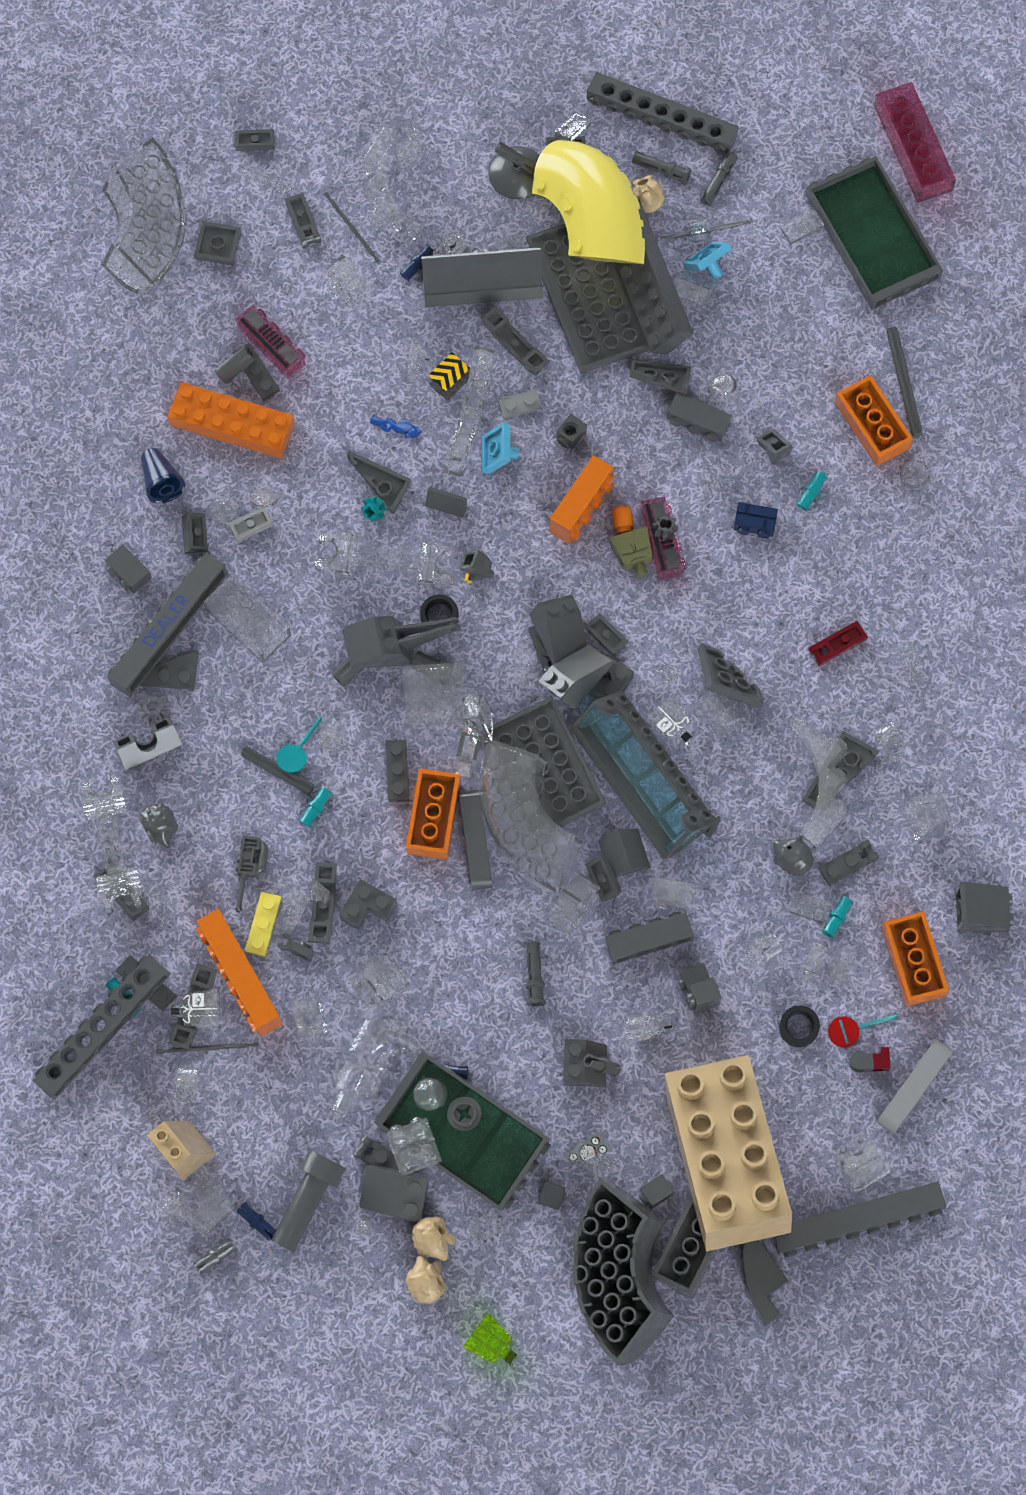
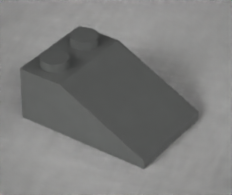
M573 595L540 602L529 614L552 665L587 646L581 612Z
M587 645L553 664L539 682L553 695L575 710L613 665V662L591 645Z
M366 1164L359 1207L401 1219L419 1221L424 1216L430 1175Z

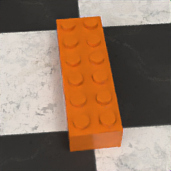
M180 382L167 416L170 426L280 459L283 458L295 426L294 415L184 382Z
M219 908L198 919L199 927L196 928L198 935L204 945L209 944L206 948L213 962H219L216 966L224 980L228 978L229 981L226 984L234 998L238 996L239 999L236 1002L244 1016L249 1015L246 1019L253 1033L258 1032L260 1037L283 1025L278 1012Z

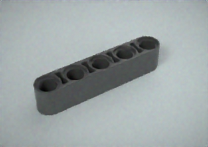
M479 790L459 792L472 890L492 888Z

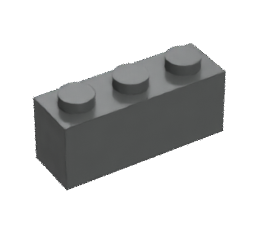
M679 392L676 393L667 411V420L672 425H681L693 434L700 433L705 435L706 439L711 442H722L732 419V415Z

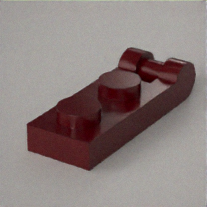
M855 621L812 645L808 651L811 655L815 656L817 659L816 663L821 667L830 660L866 641L868 636L859 622ZM823 648H826L828 651L825 655L821 652Z

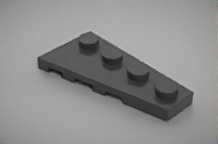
M843 731L802 802L821 811L879 754V751Z

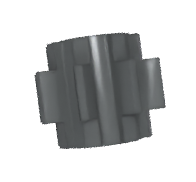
M668 514L665 517L657 516V522L653 523V529H656L655 537H662L663 541L668 537L673 539L674 532H678V526H675L676 518H670Z

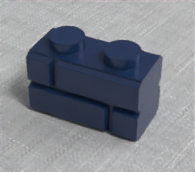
M738 502L733 530H736L741 535L753 533L757 534L760 538L773 537L778 509Z

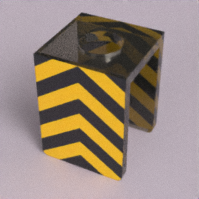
M451 352L429 374V378L432 380L430 387L448 401L471 379V368Z

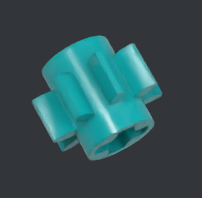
M375 495L371 499L368 497L363 501L365 505L361 507L364 518L366 517L373 522L384 517L383 513L387 510L384 500L377 498Z

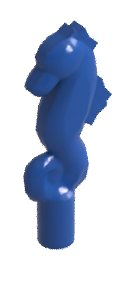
M372 416L370 424L381 427L385 432L393 429L396 433H406V438H415L421 432L418 426L410 424L407 419L396 423L392 419L387 418L383 420Z

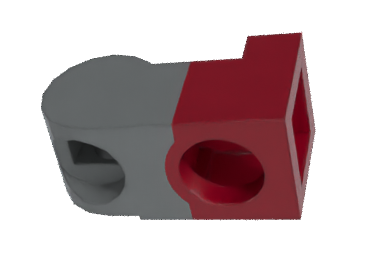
M880 1047L879 1053L866 1054L863 1051L854 1052L849 1060L850 1068L855 1072L889 1071L891 1068L889 1047Z

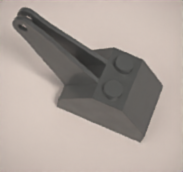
M380 616L348 625L342 632L350 667L370 668L407 665L411 661L409 650L460 630V624H457L459 619L452 617L437 621L403 625L393 616Z

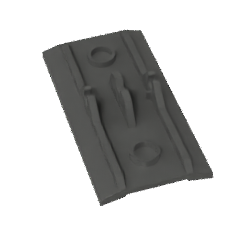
M540 247L487 251L483 249V252L475 250L473 253L421 257L426 307L543 298Z

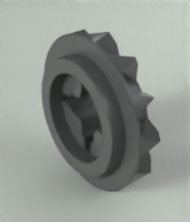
M470 1097L457 1098L448 1108V1121L457 1130L463 1132L473 1130L479 1124L482 1117L481 1107ZM469 1109L468 1114L472 1119L464 1118L461 1120V1114L457 1110L465 1112Z

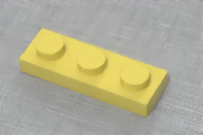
M261 892L245 948L246 953L266 957L282 900L281 896Z

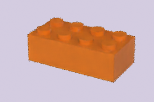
M871 375L836 394V406L876 467L911 448L912 436Z
M594 455L550 517L551 534L569 545L573 540L577 541L582 534L581 528L584 524L588 525L593 518L592 512L595 508L598 510L604 501L603 496L605 493L609 494L615 485L613 483L615 478L613 466Z
M419 768L406 843L408 855L448 860L461 784L460 774Z
M922 911L883 922L881 929L905 1006L909 1007L947 997L949 988L925 912Z

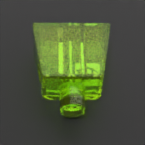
M489 1313L485 1315L463 1345L464 1350L493 1365L500 1358L511 1365L518 1356L517 1353L508 1347L513 1338Z

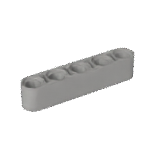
M936 1039L881 1114L877 1123L895 1134L954 1051Z

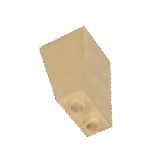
M163 1121L147 1134L153 1145L182 1181L216 1154L190 1121Z

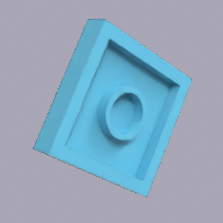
M712 242L682 264L686 270L702 271L704 268H707L712 279L715 280L724 274L716 260L732 249L729 243Z
M502 423L482 436V473L490 474L509 463L510 459H518L520 454L519 448L510 446V424Z

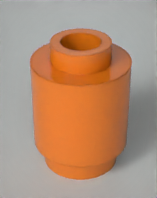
M627 505L615 507V510L612 511L614 531L617 532V535L633 531L632 509L627 507Z

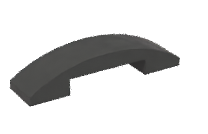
M496 306L481 318L495 339L534 375L550 362L537 348H533L509 323V319Z
M316 862L309 943L330 944L337 877V864Z
M196 964L190 981L191 986L187 994L190 995L189 1004L192 1008L207 1007L217 974L216 969ZM194 993L204 994L203 1007L192 1006V995ZM187 996L183 1006L189 1009V996ZM200 996L197 997V998L200 999V1001H197V1000H196L197 1003H195V1004H197L198 1006H199V1004H200V1002H201ZM183 1007L168 1043L189 1050L205 1009L192 1010L189 1014L190 1023H186L183 1019L189 1022L188 1013L190 1010L183 1013L186 1010Z

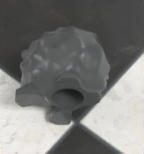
M162 803L146 807L140 813L139 819L153 845H156L158 842L162 846L168 847L173 834L178 829L173 811L170 810L169 806H165Z
M798 837L774 840L773 844L776 854L774 862L783 871L800 876L811 869L814 857L811 849H809L808 845L804 844L803 840H800Z

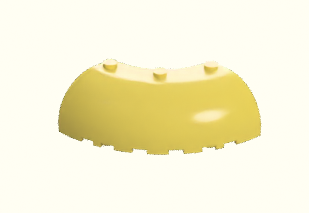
M557 140L547 145L536 163L532 194L541 195L549 199L560 211L568 232V255L602 262L644 264L645 238H642L641 227H644L643 220H640L638 211L640 205L637 196L633 195L629 179L624 172L620 171L617 163L609 156L603 154L601 150L584 143Z

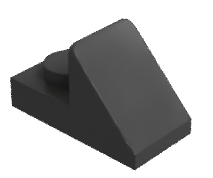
M774 429L757 437L758 444L768 452L772 465L789 456L793 449L792 444Z

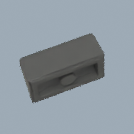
M430 487L427 491L425 506L463 518L467 508V499Z
M186 512L182 516L184 554L208 552L205 514Z

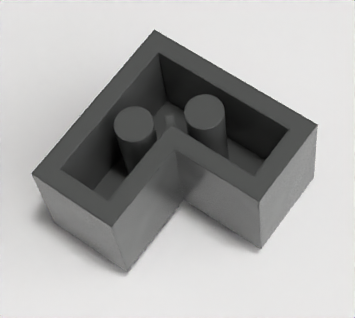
M360 879L339 913L340 920L357 930L360 929L369 913L388 922L398 905L397 899Z
M704 963L680 972L678 983L681 990H686L687 992L686 1002L690 1010L694 1009L695 1013L699 1014L720 1005L721 994L714 978H710Z

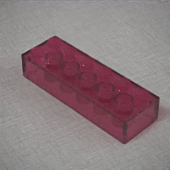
M910 82L877 93L874 101L875 110L916 202L919 203L952 192L956 178L913 83Z

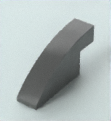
M756 1240L743 1243V1272L750 1300L757 1315L766 1327L780 1316L779 1311L768 1297L785 1286L788 1280L760 1241Z

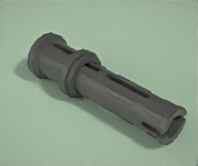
M639 151L635 152L632 163L665 174V177L668 179H676L686 185L691 175V168L689 167L686 169L676 165L675 162L667 163Z
M532 941L526 944L529 981L526 983L529 995L527 1006H544L546 1004V1000L543 998L545 983L541 976L540 942Z

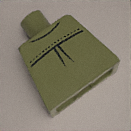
M647 526L610 537V546L625 571L634 569L637 578L648 575L646 565L652 563V552Z

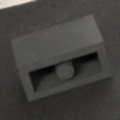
M123 544L105 559L107 572L113 578L117 576L121 580L119 582L126 591L130 589L135 593L152 578L150 571Z

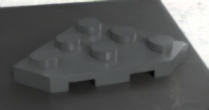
M701 644L697 650L707 689L713 693L727 696L729 699H735L746 705L760 708L763 704L760 689L755 684L750 685L743 678L745 674L734 664L730 666L723 659L725 655L720 650Z

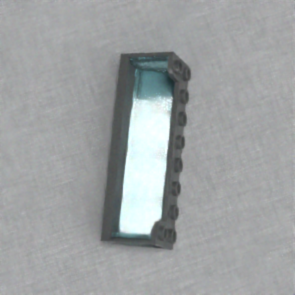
M623 691L596 699L570 727L663 860L682 851L717 822Z

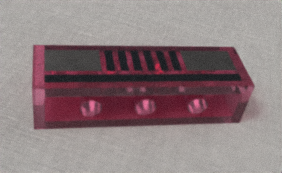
M254 305L250 306L235 319L237 328L289 380L306 366L305 354L299 348L295 349L291 339L287 335L283 336L279 332V327L274 322L270 323L266 319L267 316L262 309H257Z
M665 496L641 501V512L645 526L648 529L651 551L659 582L682 577L686 569L684 557L681 558L679 551H682L680 540H676L674 534L673 539L668 537L663 541L662 537H655L656 529H653V523L657 522V516L665 517L668 514V517H670V514H672L670 502L666 503Z

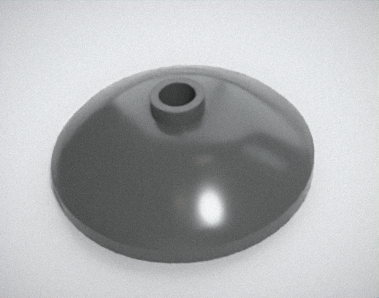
M523 146L510 147L534 163H537L540 155L534 150ZM497 153L492 159L488 170L492 187L499 194L511 199H523L534 195L532 194L534 176L520 167L515 168L514 163Z

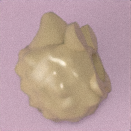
M647 175L633 182V195L640 199L645 213H654L663 206L665 199L663 188L660 183L652 179V175Z
M437 1216L420 1219L413 1227L412 1240L414 1241V1248L417 1249V1253L424 1258L434 1257L441 1261H446L448 1258L447 1243L454 1245L456 1238L448 1233L444 1220Z
M418 1256L416 1264L407 1273L405 1281L411 1297L421 1304H432L438 1301L440 1296L446 1291V1285L440 1274L441 1264L438 1261H435L432 1265L424 1257Z

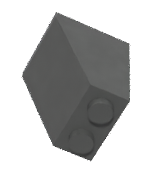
M960 882L956 890L957 932H1009L1011 926L1014 925V916L1010 914L1013 896L1012 893H1009V887Z

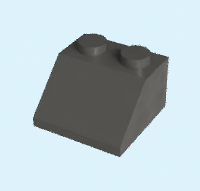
M565 1039L563 1086L606 1087V1073L600 1074L595 1069L585 1067L583 1064L587 1062H583V1059L587 1054L607 1058V1045L589 1040Z

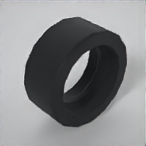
M437 594L430 596L423 602L420 608L421 623L430 622L427 617L428 610L436 604L446 605L451 611V618H459L457 604L446 595Z
M803 1005L787 1009L782 1015L779 1024L781 1037L786 1043L794 1047H806L812 1044L817 1038L820 1029V1021L817 1014L811 1008ZM799 1014L809 1018L812 1023L811 1033L801 1039L791 1036L787 1030L788 1020L792 1016Z

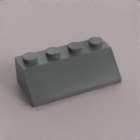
M692 1198L689 1199L652 1274L654 1278L691 1299L694 1298L717 1251L716 1249L706 1252Z

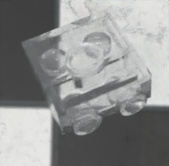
M414 1118L410 1121V1124L403 1127L395 1125L386 1133L401 1176L442 1161L427 1118Z

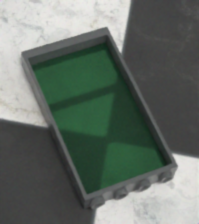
M877 156L871 159L866 158L855 166H848L842 172L830 174L824 180L812 182L807 187V199L871 310L941 278L942 267Z
M421 1051L374 1121L376 1125L500 1211H503L504 1208H510L515 1200L513 1195L517 1190H522L527 1182L525 1177L529 1172H534L539 1164L537 1159L541 1154L545 1155L551 1146L549 1143L551 1138L423 1051ZM470 1097L481 1107L482 1117L479 1124L473 1130L463 1132L455 1129L449 1123L447 1111L455 1099ZM469 1109L465 1112L457 1110L461 1114V1120L464 1118L472 1119L468 1114Z

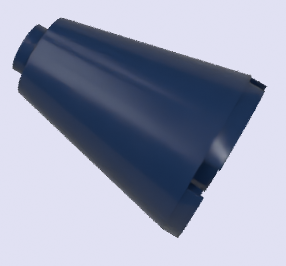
M146 449L141 455L146 495L149 501L156 504V501L167 503L178 498L183 493V486L184 488L186 486L183 477L158 449Z

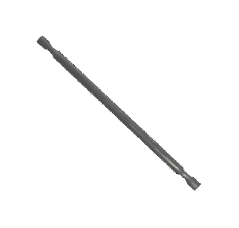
M325 192L324 195L329 199L370 255L374 257L375 261L379 262L380 260L374 255L368 244L333 199L330 198L329 194Z
M749 219L747 221L674 234L668 237L664 236L661 237V241L743 225L745 223H753V220Z
M258 1042L253 1044L190 1047L189 1050L183 1048L159 1049L157 1054L245 1048L249 1046L258 1047Z

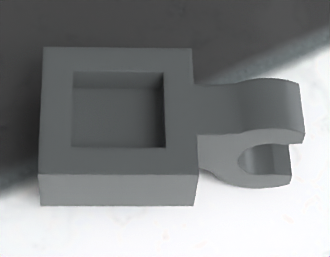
M283 933L282 937L287 939L288 943L286 945L278 943V948L283 951H289L311 962L314 956L312 947L304 942L299 944L293 942L289 934Z

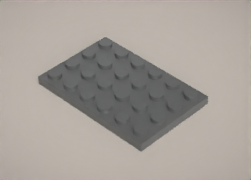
M552 696L478 732L532 841L607 805Z

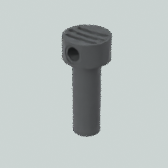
M308 1149L302 1165L299 1166V1169L305 1171L306 1174L271 1241L292 1252L298 1246L328 1185L330 1184L337 1188L341 1176L346 1171L345 1167Z

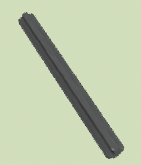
M890 327L887 329V336L911 435L917 437L922 435L923 430L898 328Z

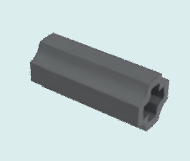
M244 345L216 369L217 376L224 383L228 384L256 360L255 353L248 346Z
M347 658L332 672V676L344 687L364 668H351L349 658Z

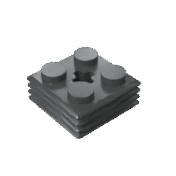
M606 656L613 662V665L588 694L598 699L619 691L624 692L634 677V671ZM610 677V681L603 683V678Z

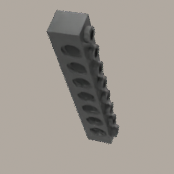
M598 72L595 73L587 89V100L593 105H603L611 112L618 111L624 113L627 118L642 120L648 126H658L666 133L673 132L682 139H692L700 146L707 145L714 148L718 153L730 152L738 136L739 126Z
M150 954L147 957L143 956L137 962V968L133 972H128L123 977V983L118 988L115 987L109 992V998L104 1003L96 1006L93 1010L94 1014L89 1020L85 1019L79 1025L77 1033L70 1035L65 1040V1046L50 1056V1062L45 1067L42 1066L36 1071V1077L32 1081L50 1098L56 1099L164 983L171 973ZM148 973V981L141 983V975ZM129 989H133V997L126 999V992ZM118 1004L119 1012L116 1015H112V1007ZM104 1020L105 1027L98 1031L97 1023ZM89 1036L90 1043L84 1047L82 1040L84 1037ZM75 1052V1060L68 1062L69 1053ZM60 1067L61 1075L58 1078H54L53 1071Z

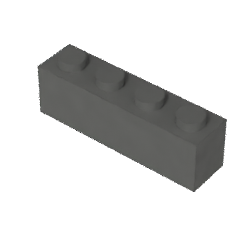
M680 911L674 912L668 918L662 920L660 917L654 918L648 924L642 926L640 923L634 924L628 930L622 932L620 929L611 931L606 936V943L613 964L694 940L687 912L681 914Z

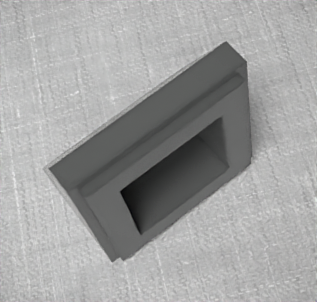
M545 1181L538 1204L559 1210L565 1187Z

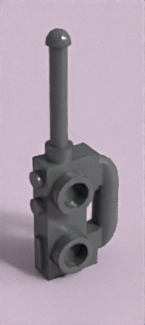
M243 836L241 840L240 858L237 859L239 864L236 866L237 874L240 875L239 879H241L237 906L235 908V911L238 913L242 911L245 882L248 876L256 877V874L263 872L266 867L268 846L261 842L259 837ZM255 851H260L258 864L254 863Z

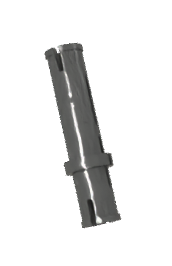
M733 152L726 153L724 160L717 166L714 177L700 199L701 203L708 204V206L712 205L724 181L731 175L732 167L738 160L736 154Z

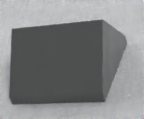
M618 829L598 840L602 854L606 855L616 878L650 868L638 829Z

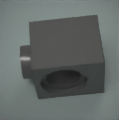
M570 414L556 431L558 443L565 448L568 446L573 449L587 432V424ZM573 431L575 432V434L569 436L566 434V432Z
M663 1174L640 1188L642 1194L639 1197L645 1206L649 1205L653 1209L673 1196L674 1191Z

